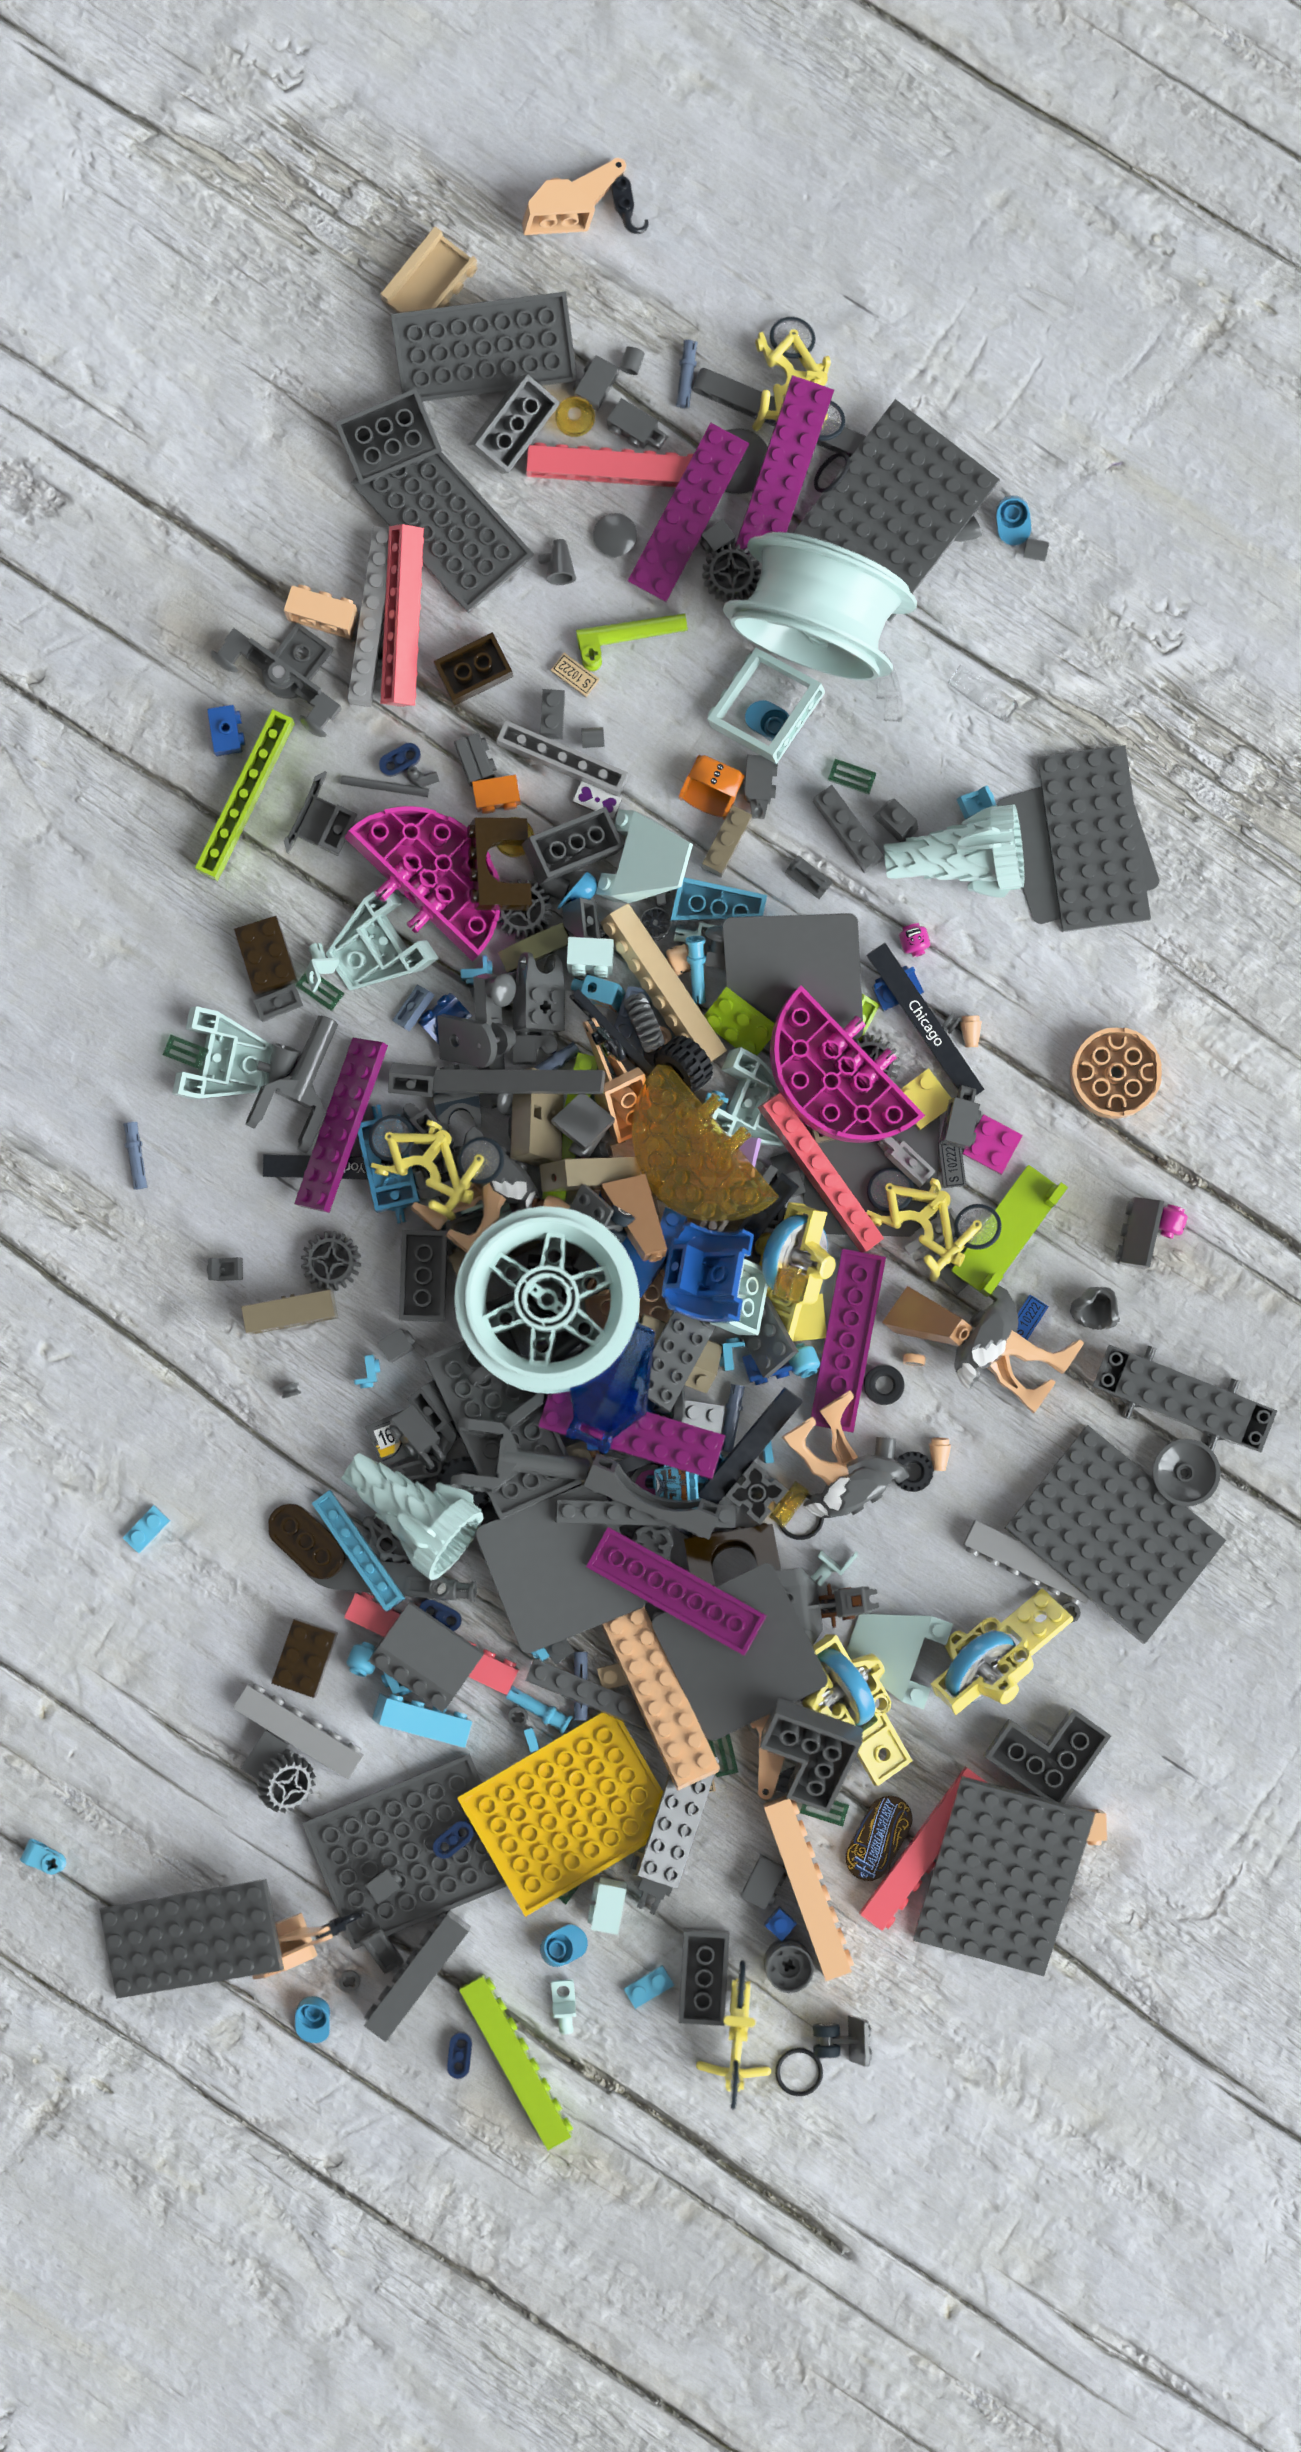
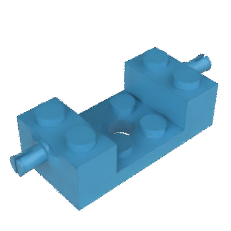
M376 1105L377 1111L375 1106L371 1107L374 1120L362 1122L358 1130V1136L375 1211L377 1213L388 1210L395 1211L397 1224H401V1219L402 1223L407 1222L404 1209L413 1205L414 1202H421L416 1190L417 1185L412 1166L409 1167L408 1173L405 1176L388 1173V1177L376 1174V1169L371 1167L372 1163L381 1165L382 1162L381 1159L375 1156L369 1145L370 1130L375 1122L383 1117L381 1105ZM396 1119L387 1120L380 1124L374 1134V1146L385 1157H392L385 1134L387 1132L405 1133L403 1122ZM399 1144L403 1152L407 1148V1144Z

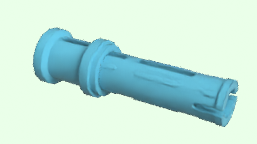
M690 936L685 941L688 945L689 954L687 962L691 968L692 999L696 1004L697 1000H699V1004H704L706 1002L704 981L706 955L704 954L703 946L705 937Z
M512 1686L506 1696V1699L543 1719L542 1722L545 1725L550 1724L559 1729L561 1734H564L573 1718L557 1711L555 1706L548 1707L514 1686Z

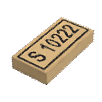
M563 653L551 669L552 673L584 697H587L599 682L598 677L566 653Z

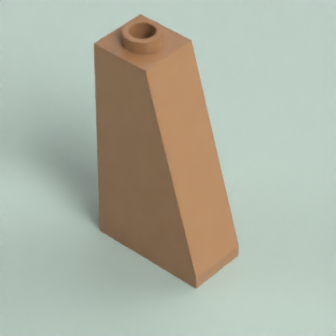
M646 1174L603 1183L600 1192L605 1202L610 1207L615 1205L635 1217V1220L627 1225V1227H624V1230L627 1232V1237L643 1261L649 1260L650 1262L661 1260L666 1254L667 1247Z
M909 1286L906 1287L882 1322L896 1334L961 1346L973 1328L961 1317Z

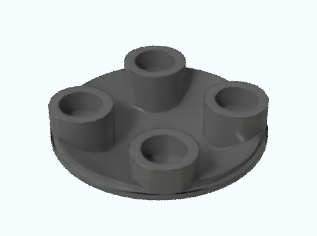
M611 513L605 515L594 527V543L603 554L611 558L625 555L636 543V527L631 519L623 514Z

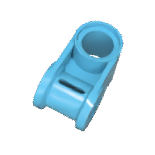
M29 1839L20 1858L22 1863L37 1868L49 1875L62 1871L66 1866V1858L62 1853L34 1839ZM56 1859L55 1864L58 1866L52 1868L53 1863L50 1861Z

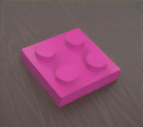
M983 1114L974 1131L976 1132L974 1144L964 1149L962 1154L1002 1175L1023 1135Z

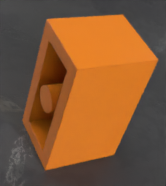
M516 775L472 782L477 812L482 811V814H489L495 812V809L498 808L513 810L517 808V805H521Z

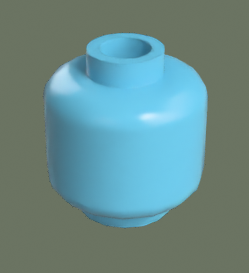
M804 1343L795 1345L799 1352L788 1361L790 1366L792 1365V1372L801 1378H807L816 1374L820 1361L814 1347L805 1346Z
M363 1642L362 1645L356 1644L352 1647L346 1661L351 1673L360 1677H366V1675L374 1672L376 1666L368 1661L374 1652L375 1646Z

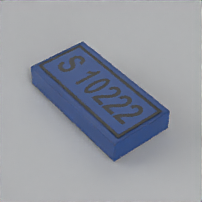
M1029 1295L1017 1313V1334L1028 1340L1049 1306L1034 1296Z

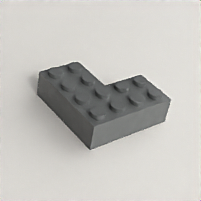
M778 1697L762 1731L760 1748L797 1761L788 1781L786 1798L829 1813L862 1745L863 1728Z
M1071 1708L1046 1745L1008 1719L983 1756L1040 1797L1065 1804L1111 1735Z

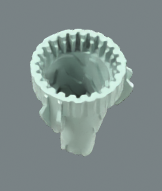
M1015 804L991 806L964 820L960 825L947 827V830L931 832L927 836L906 838V842L884 844L885 866L888 878L900 879L924 876V879H959L960 881H970L968 883V891L999 898L1005 897L1010 890L1020 889L1024 886L1023 847Z
M361 1453L354 1456L353 1461L341 1477L343 1482L354 1489L360 1498L377 1512L375 1516L392 1529L391 1533L399 1538L413 1567L430 1580L439 1578L452 1567L470 1545L483 1521V1513L480 1508L474 1505L473 1495L470 1492L438 1482L436 1484V1491L432 1493L418 1481L413 1483L399 1471L393 1472L382 1463H377Z

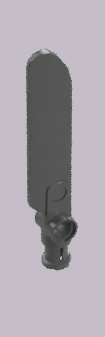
M345 1558L342 1569L331 1578L317 1579L307 1574L314 1582L329 1589L372 1593L349 1558ZM380 1561L403 1596L440 1600H456L461 1598L469 1599L470 1602H474L476 1599L477 1583L474 1581L471 1583H461L456 1579H445L442 1577L430 1580L413 1567L412 1564ZM442 1583H445V1592L443 1594H439L437 1590L438 1586Z

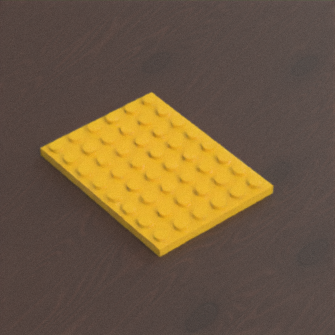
M601 1712L457 1797L526 1917L645 1846L663 1790L623 1721Z

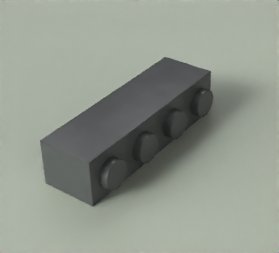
M830 785L814 797V805L864 873L883 860L884 855L833 785Z

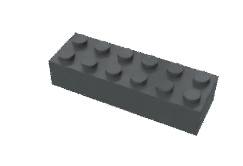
M450 1910L447 1914H440L433 1925L435 1930L433 1932L428 1931L419 1943L422 1946L420 1950H413L405 1962L408 1966L405 1969L401 1967L392 1979V1982H394L393 1986L389 1987L387 1985L378 1998L380 2003L378 2005L373 2004L365 2014L366 2022L364 2026L385 2043L471 1928L469 1924Z

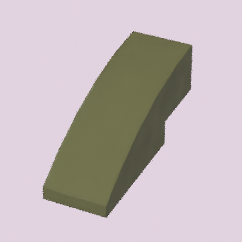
M560 923L499 951L498 954L506 972H514L517 970L518 961L523 952L532 953L535 962L566 947L569 934L564 927V923Z

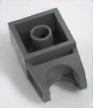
M523 952L517 966L516 993L513 998V1030L537 1033L543 1031L553 1033L565 1031V985L560 957L555 954L549 955L544 965V970L541 973L536 967L533 954Z

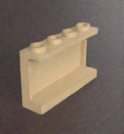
M435 226L381 292V299L397 313L448 307L450 304L449 300L454 294L458 295L464 287L463 282L467 277L471 278L478 269L476 267L477 259L474 256L469 257L442 235V231Z

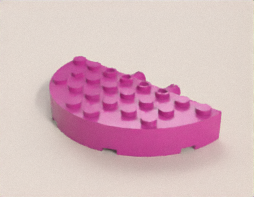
M403 806L388 808L382 812L369 815L347 832L344 838L387 878L374 891L376 897L378 898L382 892H385L380 897V900L385 902L398 889L419 909V912L407 922L409 928L417 923L412 929L414 933H418L425 923L430 920L472 962L479 956L493 936L497 921L499 920L500 910H475L474 903H471V890H474L473 882L470 881L469 877L470 868H472V860H469L468 856L471 838L467 836V827L450 816L447 817L432 809ZM487 852L486 865L488 871L495 879L499 880L498 872L494 868L489 852Z
M799 986L781 1008L773 1027L770 1043V1063L776 1086L799 1119L813 1130L827 1137L854 1143H867L890 1138L921 1120L925 1116L923 1112L883 1072L887 1066L896 1060L895 1054L893 1053L886 1059L892 1052L886 1048L873 1061L852 1039L866 1026L865 1023L862 1021L855 1027L861 1020L858 1016H855L842 1029L802 986Z

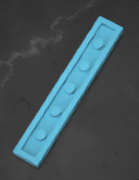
M329 1490L315 1500L312 1505L383 1609L388 1612L405 1600V1597L334 1493Z

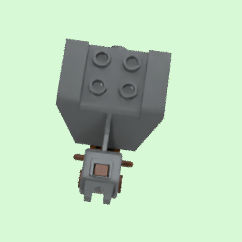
M802 1568L776 1571L812 1646L823 1631V1618H831L832 1627L836 1628L835 1617H842V1620L856 1619L855 1615L870 1614L873 1609L879 1608V1603H871L869 1601L871 1595L877 1594V1589H869L868 1586L848 1587L835 1590L834 1594H832L831 1584L828 1583V1595L819 1596L817 1584ZM834 1599L835 1603H828V1600ZM824 1608H836V1612L829 1613V1610H825V1613L823 1614L822 1609Z

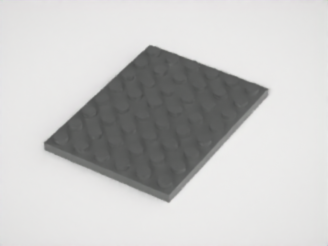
M895 399L850 457V466L843 480L834 489L821 495L792 534L815 538L859 554L898 576L908 586L910 593L913 594L996 487L1000 479ZM844 466L837 474V476L834 478V480L830 483V485L833 482H835V480L840 476L844 469ZM891 614L887 620L891 623L897 614Z
M1089 1425L1082 1430L1004 1527L1142 1644H1146L1226 1542L1225 1538L1189 1508L1166 1500L1157 1490L1153 1478Z
M470 1754L302 1823L339 1917L357 1912H365L364 1917L345 1926V1933L352 1950L364 1946L360 1937L378 1926L388 1936L507 1887L475 1829L471 1841L451 1857L442 1859L436 1856L433 1851L435 1840L455 1823L467 1821L472 1825L457 1797L482 1783ZM460 1828L458 1833L460 1836H465L467 1831L464 1828ZM443 1842L441 1849L444 1851L448 1850V1843ZM388 1867L391 1871L395 1869L402 1878L400 1882L402 1886L378 1904L365 1885Z
M962 1776L913 1935V1941L1045 1976L1094 1821L1095 1812Z

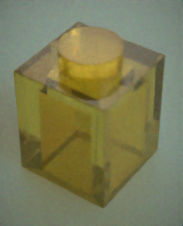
M799 1267L779 1268L772 1294L789 1301L803 1302L810 1276L801 1273L802 1269Z

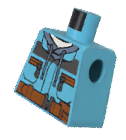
M662 1465L655 1469V1475H647L645 1479L646 1487L655 1489L656 1496L678 1501L698 1499L696 1474Z

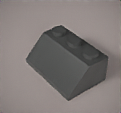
M1134 1197L1132 1202L1128 1201L1125 1214L1128 1215L1127 1224L1123 1223L1120 1236L1124 1237L1123 1243L1118 1245L1116 1258H1119L1118 1264L1143 1270L1150 1267L1164 1201Z

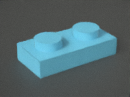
M153 1505L123 1539L135 1551L141 1553L171 1520Z
M661 1965L626 1986L624 1991L636 2009L673 1987L674 1983L664 1966Z

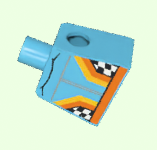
M587 975L585 980L575 977L571 984V990L579 989L592 1004L619 1013L626 993L619 984L591 975Z

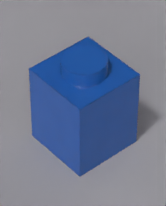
M778 1906L764 1922V1925L783 1941L797 1923Z

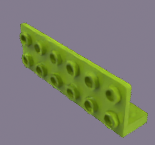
M1028 1165L995 1209L1002 1224L1001 1233L997 1241L985 1249L975 1250L967 1248L963 1253L965 1258L960 1267L955 1265L951 1271L985 1297L991 1295L1004 1277V1273L1068 1187L1062 1182L1056 1185L1039 1171ZM993 1214L984 1224L983 1231L973 1239L971 1244H985L994 1237L997 1231V1221Z

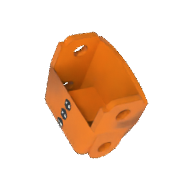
M698 755L684 782L678 799L684 800L702 812L722 817L725 820L732 805H734L745 775L739 770L711 757Z

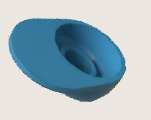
M1016 495L1003 498L999 502L996 511L998 534L1006 544H1022L1031 534V518L1028 504L1023 498Z
M766 700L752 703L745 713V721L748 727L769 741H773L789 717L788 712L783 708Z
M586 872L562 900L557 909L559 910L568 900L574 901L578 898L590 900L593 898L598 887L596 878L589 872Z
M566 1925L550 1933L542 1940L540 1945L542 1959L549 1966L560 1967L580 1958L587 1950L588 1941L586 1934L575 1925Z
M308 1996L298 2004L295 2014L296 2032L301 2039L309 2043H320L328 2038L330 2033V2007L324 1999L317 1996Z

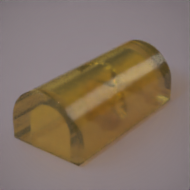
M794 1481L769 1518L782 1528H785L809 1495V1490Z

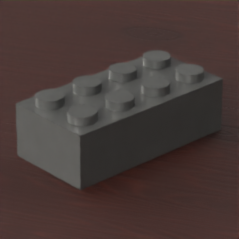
M528 374L520 375L468 446L500 473H509L561 402Z
M606 807L533 835L521 844L540 885L615 855L624 848Z
M402 1230L400 1321L445 1322L448 1259L447 1231Z
M684 1928L679 2023L724 2026L729 1931Z

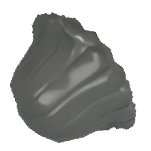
M1090 1287L1081 1297L1071 1303L1070 1313L1078 1324L1084 1327H1089L1093 1330L1109 1329L1115 1327L1117 1322L1120 1321L1117 1297L1111 1288Z

